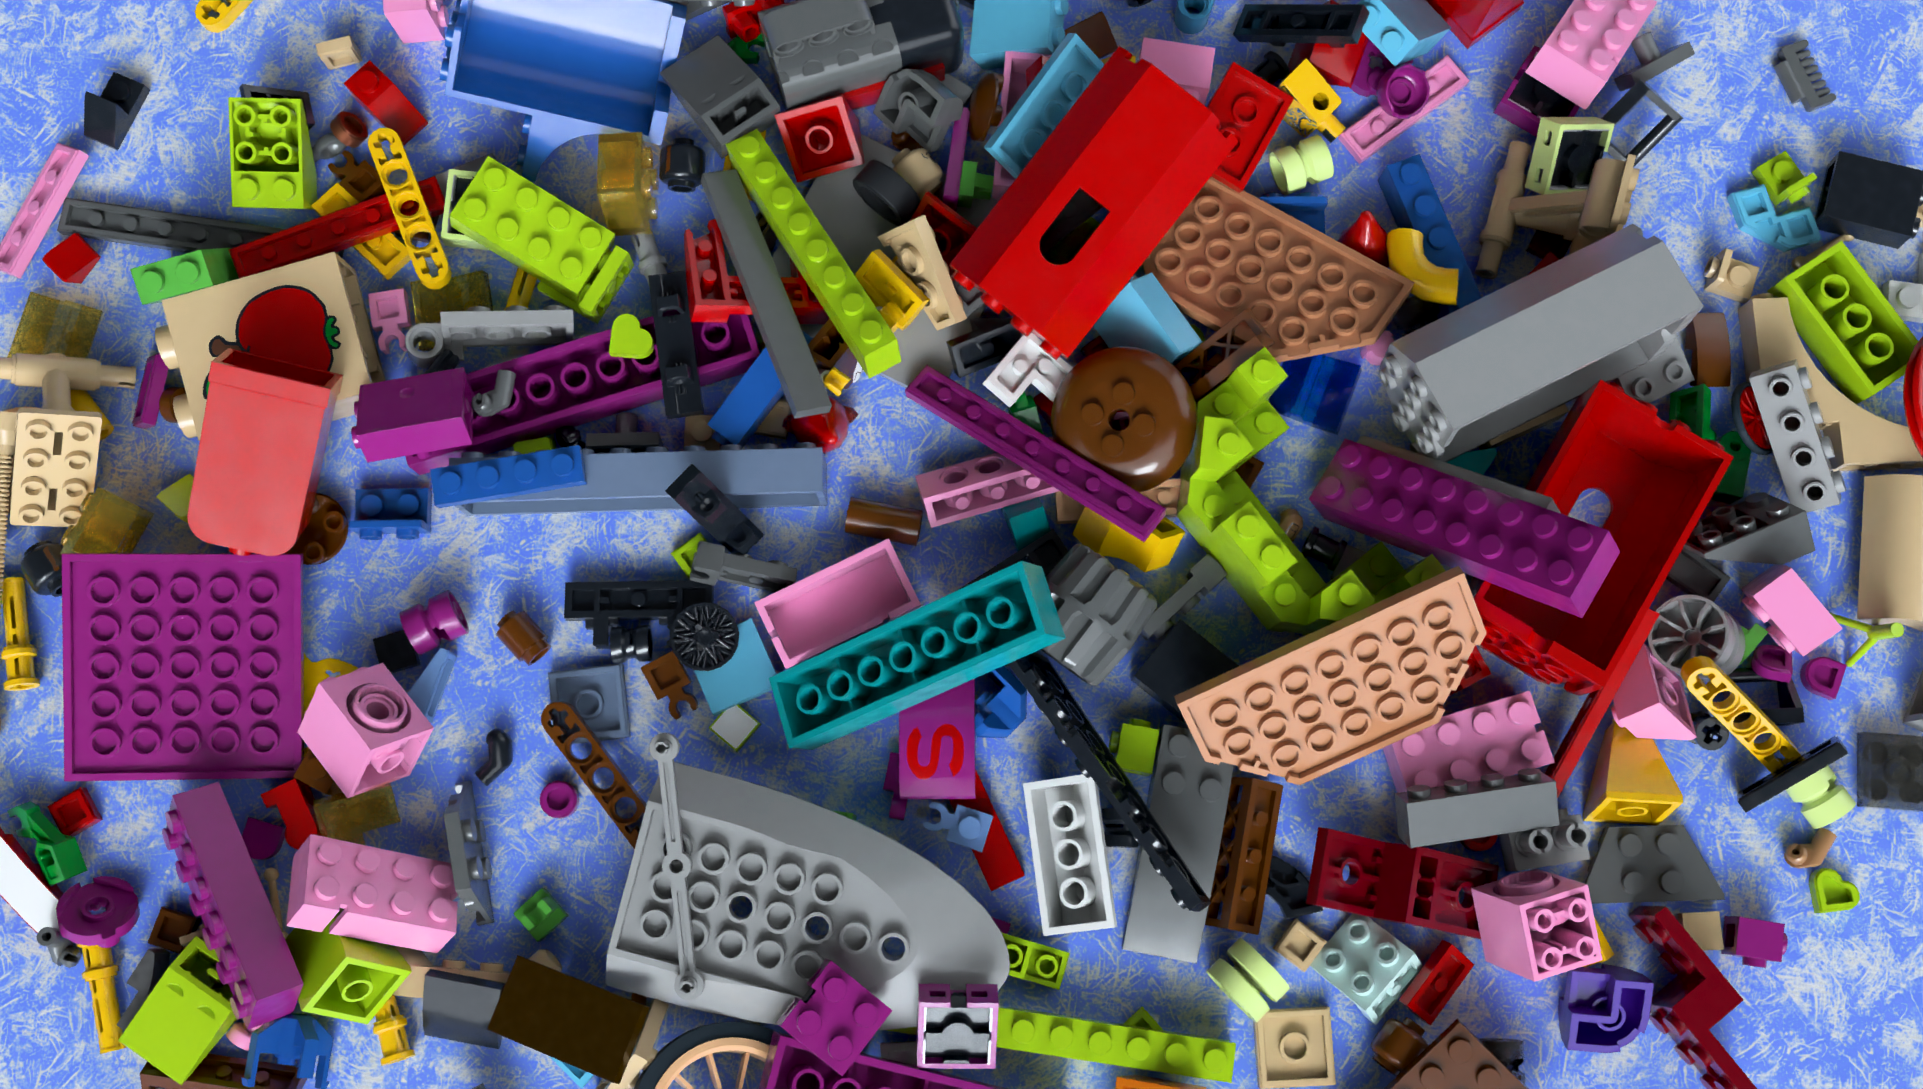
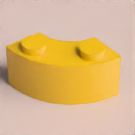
M1085 506L1072 534L1095 553H1099L1102 556L1120 558L1135 565L1145 573L1169 565L1185 532L1175 523L1164 517L1146 541L1143 542Z

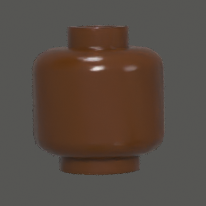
M1408 1017L1403 1022L1393 1018L1388 1019L1371 1042V1049L1375 1053L1372 1059L1397 1077L1429 1046L1426 1040L1422 1038L1425 1030Z

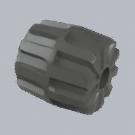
M1076 544L1046 576L1066 638L1040 650L1084 682L1097 686L1132 648L1155 611L1158 602L1143 585L1132 580L1130 575L1124 570L1117 569L1107 558L1099 553H1095L1088 546Z

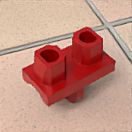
M755 0V4L750 6H734V2H730L728 5L723 6L722 10L726 20L727 34L731 39L738 35L745 43L756 39L760 34L757 12L784 4V0Z

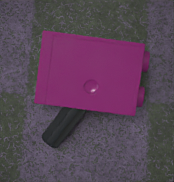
M443 350L424 374L360 385L359 401L354 402V413L357 423L356 426L352 427L351 434L356 449H362L367 463L417 454L420 459H426L432 454V451L472 444L473 408L471 401L474 393L464 367L456 368L460 363V359L451 350Z

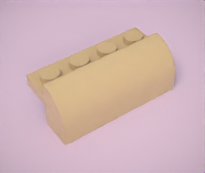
M1886 474L1864 476L1857 619L1872 625L1898 622L1923 632V475Z

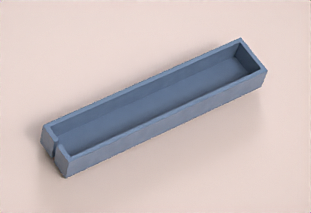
M809 442L796 443L794 448L779 449V445L771 443L759 444L757 449L742 450V446L733 444L722 445L720 450L705 451V447L695 445L685 446L683 451L668 452L666 447H648L646 452L631 453L629 448H611L609 453L595 454L594 450L582 449L587 480L586 485L457 505L455 507L459 508L466 516L684 510L665 490L691 464L700 470L737 508L827 506V463L822 447L816 448V444ZM500 451L497 457H484V454L480 452L461 453V458H449V466L521 455V453L517 451Z

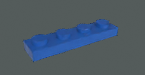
M580 445L430 469L434 505L437 508L587 484L583 451Z

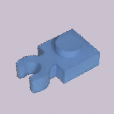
M937 802L930 803V808L941 813V820L937 824L924 821L923 826L930 831L947 829L949 833L946 841L979 852L983 851L993 819L992 815L962 805H957L955 814L948 813L944 805Z

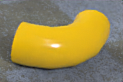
M1398 228L1388 232L1386 248L1389 268L1414 282L1411 294L1423 301L1442 305H1457L1459 269L1438 267L1428 261L1423 249L1424 235L1420 231L1410 228Z

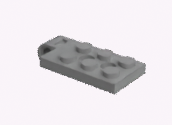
M560 305L545 306L543 310H528L525 306H509L505 311H490L488 307L475 306L468 308V311L440 312L441 323L416 324L408 330L405 337L408 356L412 363L420 368L428 369L445 349L451 350L453 354L459 357L460 361H464L463 347L560 345L573 341V310H565V307ZM422 340H430L435 343V347L429 352H420L415 348Z

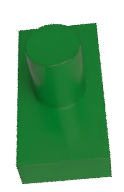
M1700 384L1670 393L1669 422L1670 420L1681 421L1691 428L1692 433L1702 439L1715 441L1717 437L1716 432L1710 427L1711 390L1705 384Z

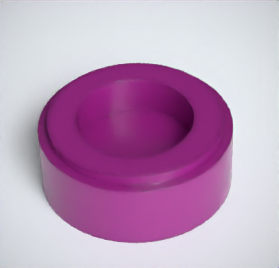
M553 781L542 790L540 805L548 816L559 819L566 818L572 815L578 808L579 794L572 784L565 781Z

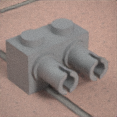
M1567 808L1558 809L1559 826L1498 835L1505 871H1522L1590 860L1587 844L1590 842L1591 833L1589 828L1583 824L1581 814L1568 815Z

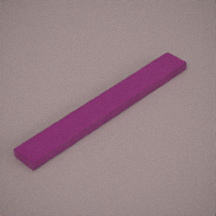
M926 365L905 389L906 397L1143 542L1146 541L1166 515V508L929 365Z

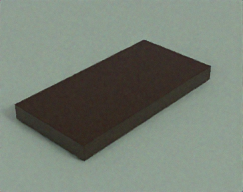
M517 955L487 1030L612 1083L620 1084L650 1007Z

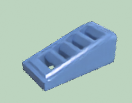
M443 648L439 649L407 693L430 723L433 722L457 658L456 654Z

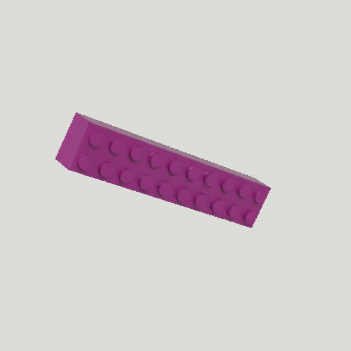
M677 310L663 312V317L679 315L680 312ZM730 314L727 323L692 322L701 387L746 373L760 355L748 315ZM653 316L638 320L642 329L648 331L654 340L653 352L643 359L611 357L609 346L612 329H608L467 373L466 375L474 396L478 393L482 395L495 388L498 370H508L516 373L510 405L506 409L488 417L478 415L473 409V440L471 445L432 451V454L426 459L418 458L417 454L405 456L408 466L419 475L429 473L430 469L449 466V458H461V453L480 452L487 455L512 447L515 442L538 439L557 433L556 429L563 426L576 427L664 399Z

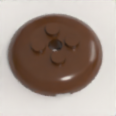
M1130 346L1103 349L1089 355L1076 364L1061 382L1051 411L1053 441L1139 493L1161 485L1181 468L1192 450L1196 425L1198 424L1195 398L1181 372L1162 356L1146 349ZM1125 410L1129 414L1130 423L1126 429L1119 431L1114 427V416L1117 411Z

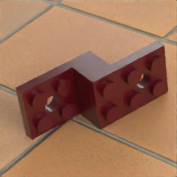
M1318 827L1306 904L1481 939L1471 888L1497 881L1499 866L1429 848H1410L1406 844L1383 842ZM1347 864L1349 866V877L1344 881L1342 872ZM1462 888L1464 891V899L1463 902L1460 904L1458 896Z
M1638 906L1628 915L1635 923L1633 926L1635 933L1645 943H1651L1660 953L1658 960L1668 972L1678 975L1652 997L1650 1010L1652 1014L1649 1017L1651 1022L1663 1034L1668 1033L1677 1044L1674 1047L1675 1051L1687 1064L1695 1065L1702 1074L1699 1079L1706 1089H1757L1709 1030L1739 1005L1743 998L1666 906Z

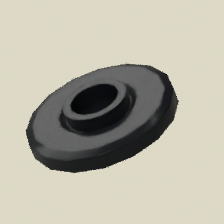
M700 602L686 607L676 616L671 626L670 644L673 653L682 664L693 670L710 671L722 667L732 659L738 647L739 631L735 619L726 609L715 603Z

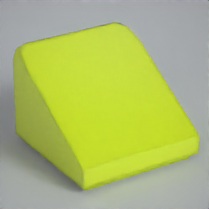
M191 474L184 476L156 496L179 519L188 523L187 514L194 478Z

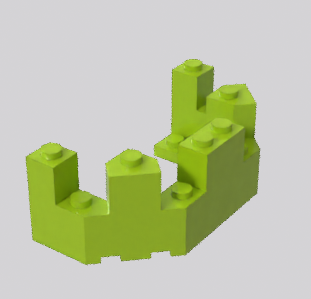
M1264 347L1237 367L1227 381L1196 404L1198 424L1196 425L1192 450L1185 463L1181 466V486L1176 516L1206 554H1210L1227 572L1225 578L1267 630L1300 633L1306 636L1437 576L1446 570L1433 554L1404 570L1381 541L1327 584L1323 581L1235 471L1290 428L1267 400L1288 375L1266 347Z

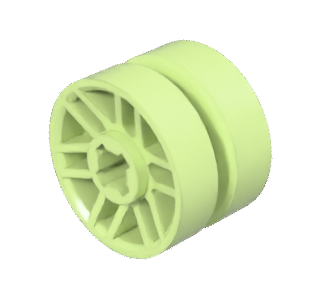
M1239 938L1226 951L1235 966L1233 967L1224 959L1219 958L1206 973L1239 1009L1257 1023L1270 1010L1260 992L1272 1001L1278 1002L1290 987L1267 960L1245 940Z

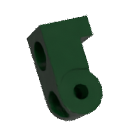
M1737 431L1727 432L1715 440L1724 447L1725 452L1734 458L1710 500L1728 505L1743 498L1751 450L1742 441Z

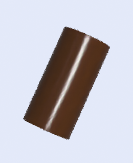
M851 497L847 510L845 533L881 540L889 538L892 542L917 546L923 510Z

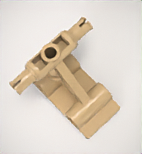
M1522 141L1510 142L1504 167L1495 176L1494 182L1497 186L1486 226L1479 235L1482 248L1477 267L1475 268V274L1486 279L1497 278L1503 251L1507 250L1511 245L1516 226L1563 235V239L1572 241L1569 255L1623 229L1631 207L1629 202L1632 191L1635 190L1640 169L1633 168L1636 155L1628 154L1626 161L1610 158L1597 160L1593 168L1588 190L1524 197L1527 179L1524 172L1532 147Z
M16 353L12 354V358L0 357V379L11 380V384H15V386L42 387L43 407L40 409L22 407L16 412L14 467L11 473L10 524L23 526L90 527L102 414L99 412L75 411L71 407V389L95 391L96 389L99 390L100 386L135 389L136 366L101 365V361H97V359L67 357L60 353H50L47 355Z

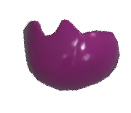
M1411 63L1400 64L1388 69L1378 81L1377 100L1383 111L1388 115L1398 119H1409L1420 113L1427 104L1430 86L1424 70L1411 65Z

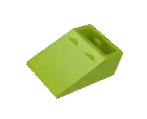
M228 97L232 207L313 210L311 205L317 201V173L303 100Z
M197 936L192 939L167 968L118 1040L181 1086L237 1020L231 1008L230 997L233 994L229 984L223 985L217 973L216 963L219 962L215 949L208 950L205 942Z

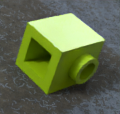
M1130 718L1129 724L1122 723L1118 731L1112 730L1108 749L1111 753H1114V758L1124 772L1142 776H1150L1152 774L1159 730L1150 728L1151 722Z

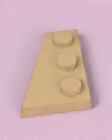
M925 215L878 236L884 247L890 245L898 257L894 264L903 273H907L914 284L930 299L923 309L937 331L967 319L962 299L955 290L949 275V267L942 258L935 241L934 230L929 225Z
M654 999L649 1006V1012L620 1084L612 1083L602 1078L595 1089L634 1088L640 1076V1070L644 1071L657 1055L658 1051L653 1046L669 1004Z

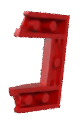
M716 219L708 221L707 228L710 233L693 239L691 230H685V268L691 322L727 323L730 314L753 315L739 277L728 276L722 235ZM790 258L791 277L780 278L799 324L824 325L829 320V316Z

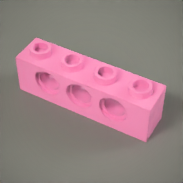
M998 452L915 476L922 505L931 528L1060 491Z

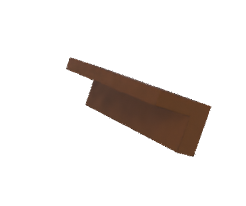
M1246 308L1174 366L1180 372L1185 367L1199 369L1197 382L1190 386L1197 404L1201 399L1227 381L1237 367L1264 347L1268 349L1275 343L1251 310ZM1245 320L1255 333V336L1245 344L1234 343L1235 328ZM1228 334L1227 342L1219 341ZM1210 347H1226L1225 360L1217 366L1206 365L1208 349ZM1200 356L1199 364L1192 363L1195 359H1197Z
M1231 778L1224 827L1210 897L1212 903L1208 907L1205 925L1259 935L1283 785L1256 778ZM1239 786H1243L1241 801L1237 803ZM1235 826V836L1234 839L1231 841L1232 829ZM1229 863L1228 876L1225 878V869ZM1221 901H1222V902H1223V908H1222L1221 920H1219V919H1217V917H1218L1219 905H1220V903H1221Z
M208 1053L182 1086L149 1062H146L140 1072L142 1089H156L155 1087L165 1089H302L307 1078H297L298 1067L258 1061L254 1087H246L242 1085L241 1077H244L247 1059Z

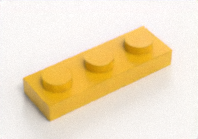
M337 182L314 202L311 207L321 217L359 202ZM392 233L352 246L387 280L392 278L411 260L406 246Z

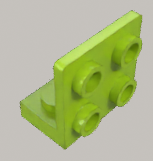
M616 245L613 251L610 250L609 253L603 256L598 265V271L591 282L587 283L581 291L577 303L542 281L538 283L537 289L542 294L598 324L633 269L634 263L629 252Z

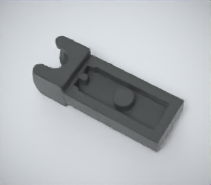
M700 541L697 552L694 553L690 572V580L715 586L717 580L777 592L796 582L798 569L788 567L786 563L778 560L765 562L753 559L750 555H743L740 552L724 553L725 546Z
M1210 554L1205 555L1187 573L1186 578L1189 581L1151 615L1140 635L1146 641L1153 635L1160 639L1175 625L1170 619L1180 610L1186 615L1201 601L1197 594L1201 592L1203 596H1206L1224 579L1227 572Z

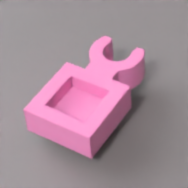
M401 288L368 294L372 328L376 332L383 331L378 339L380 350L385 355L390 354L389 343L394 339H399V347L404 352L407 351L405 344L406 336L401 330L403 327L411 326L406 290Z

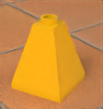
M1612 719V724L1605 730L1583 810V821L1657 826L1683 803V795L1654 740L1650 738H1637L1626 727L1621 728Z

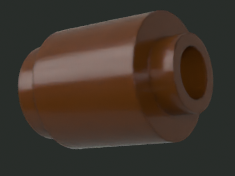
M513 610L506 614L497 624L500 629L497 631L496 636L520 662L525 661L528 666L540 660L551 648V645L547 642L548 636L525 611L516 613Z

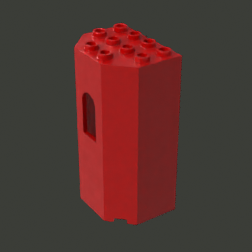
M1120 46L950 263L951 268L955 271L952 277L956 282L969 292L973 287L977 288L983 293L980 297L982 302L998 315L1004 309L1013 316L1010 324L1026 337L1031 332L1043 341L1039 347L1055 360L1060 355L1067 359L1238 143V140L1231 132L1225 130L1222 134L1219 131L1221 127L1219 124L1220 120L1210 109L1152 63L1143 58L1135 63L1130 61L1133 55ZM1080 188L1107 209L1109 213L1070 262L1062 265L1052 264L1042 256L1040 240Z
M1600 379L1576 399L1525 487L1527 490L1551 497L1561 514L1568 516L1579 495L1584 490H1599L1610 501V514L1602 528L1609 530L1620 550V554L1583 618L1473 577L1469 584L1487 632L1479 647L1536 681L1547 685L1550 682L1554 684L1566 683L1563 688L1567 692L1578 696L1605 688L1734 458L1725 452L1724 447L1718 442L1711 439H1702L1692 433L1691 428L1687 424L1678 420H1670L1669 423L1661 420L1657 416L1658 409L1654 405L1642 400L1637 401L1625 394V390L1614 382H1604Z

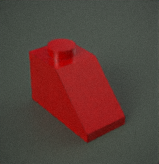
M370 60L343 83L355 100L383 128H390L397 132L404 146L429 124L396 85Z

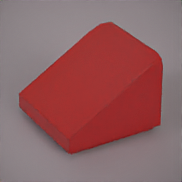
M74 233L47 252L42 260L62 281L81 284L101 256L78 233Z

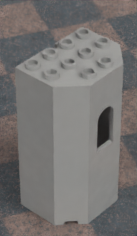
M1631 224L1391 342L1380 365L1379 376L1387 390L1393 410L1392 419L1401 433L1405 431L1412 443L1410 444V450L1435 460L1448 462L1581 396L1600 379L1604 382L1612 381L1660 357L1678 337L1677 332L1685 329L1704 305L1665 243L1655 236L1648 239L1644 238L1642 229Z

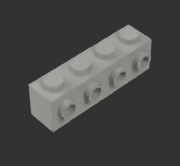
M1797 359L1751 372L1749 380L1790 504L1805 510L1806 513L1840 504L1841 492L1846 491V486L1841 471L1833 472L1829 458L1835 457L1830 437H1822L1818 426L1819 423L1824 422L1818 401L1811 403L1807 389L1813 387L1807 367L1799 368Z

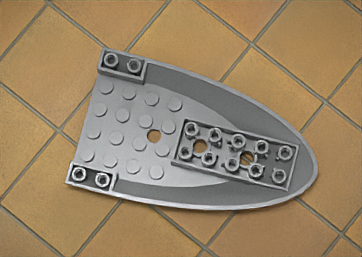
M674 762L684 852L688 853L693 862L692 871L687 876L696 970L702 974L705 980V988L699 997L691 1001L680 998L674 989V982L680 974L671 883L670 879L666 878L662 871V861L667 855L660 779L658 776L647 801L607 951V986L712 1014L778 1025L776 1024L778 1019L796 997L802 999L810 989L806 983L824 960L829 959L892 1010L878 1029L891 1030L917 1027L918 983L950 984V990H965L966 984H997L999 991L1009 974L1010 961L1002 932L988 911L959 882L928 859L890 837L825 807L769 787ZM675 859L671 863V868L675 872H681L683 864L680 860ZM736 896H745L751 901L753 908L749 916L739 917L733 912L731 905ZM814 916L824 918L829 926L828 933L825 935L814 934L811 931V927H809V919ZM889 937L901 939L905 945V951L898 956L890 955L886 952L884 940Z

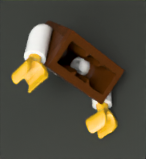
M890 300L884 307H876L890 329L905 315L903 310L893 300ZM829 318L810 341L808 347L825 389L830 390L836 396H840L842 389L849 388L852 383L859 380L863 369Z

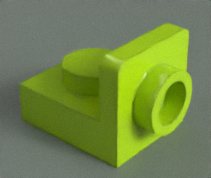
M1786 150L1751 172L1760 185L1765 184L1770 200L1775 207L1787 199L1793 204L1811 192L1808 186L1818 178L1814 172L1804 177Z

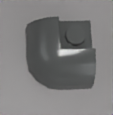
M904 69L896 74H892L888 78L873 113L894 133L899 134L906 131L925 150L931 153L939 150L951 122L961 119L963 101L934 75L922 69Z

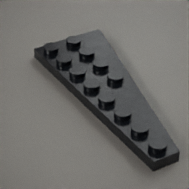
M1034 652L1009 663L1008 665L1033 697L1037 707L1055 727L1054 731L1059 740L1066 747H1069L1077 757L1075 764L1086 778L1089 779L1091 777L1128 826L1132 836L1150 856L1149 861L1160 876H1164L1172 886L1170 892L1178 905L1183 909L1188 908L1189 911L1200 912L1212 902L1049 659Z

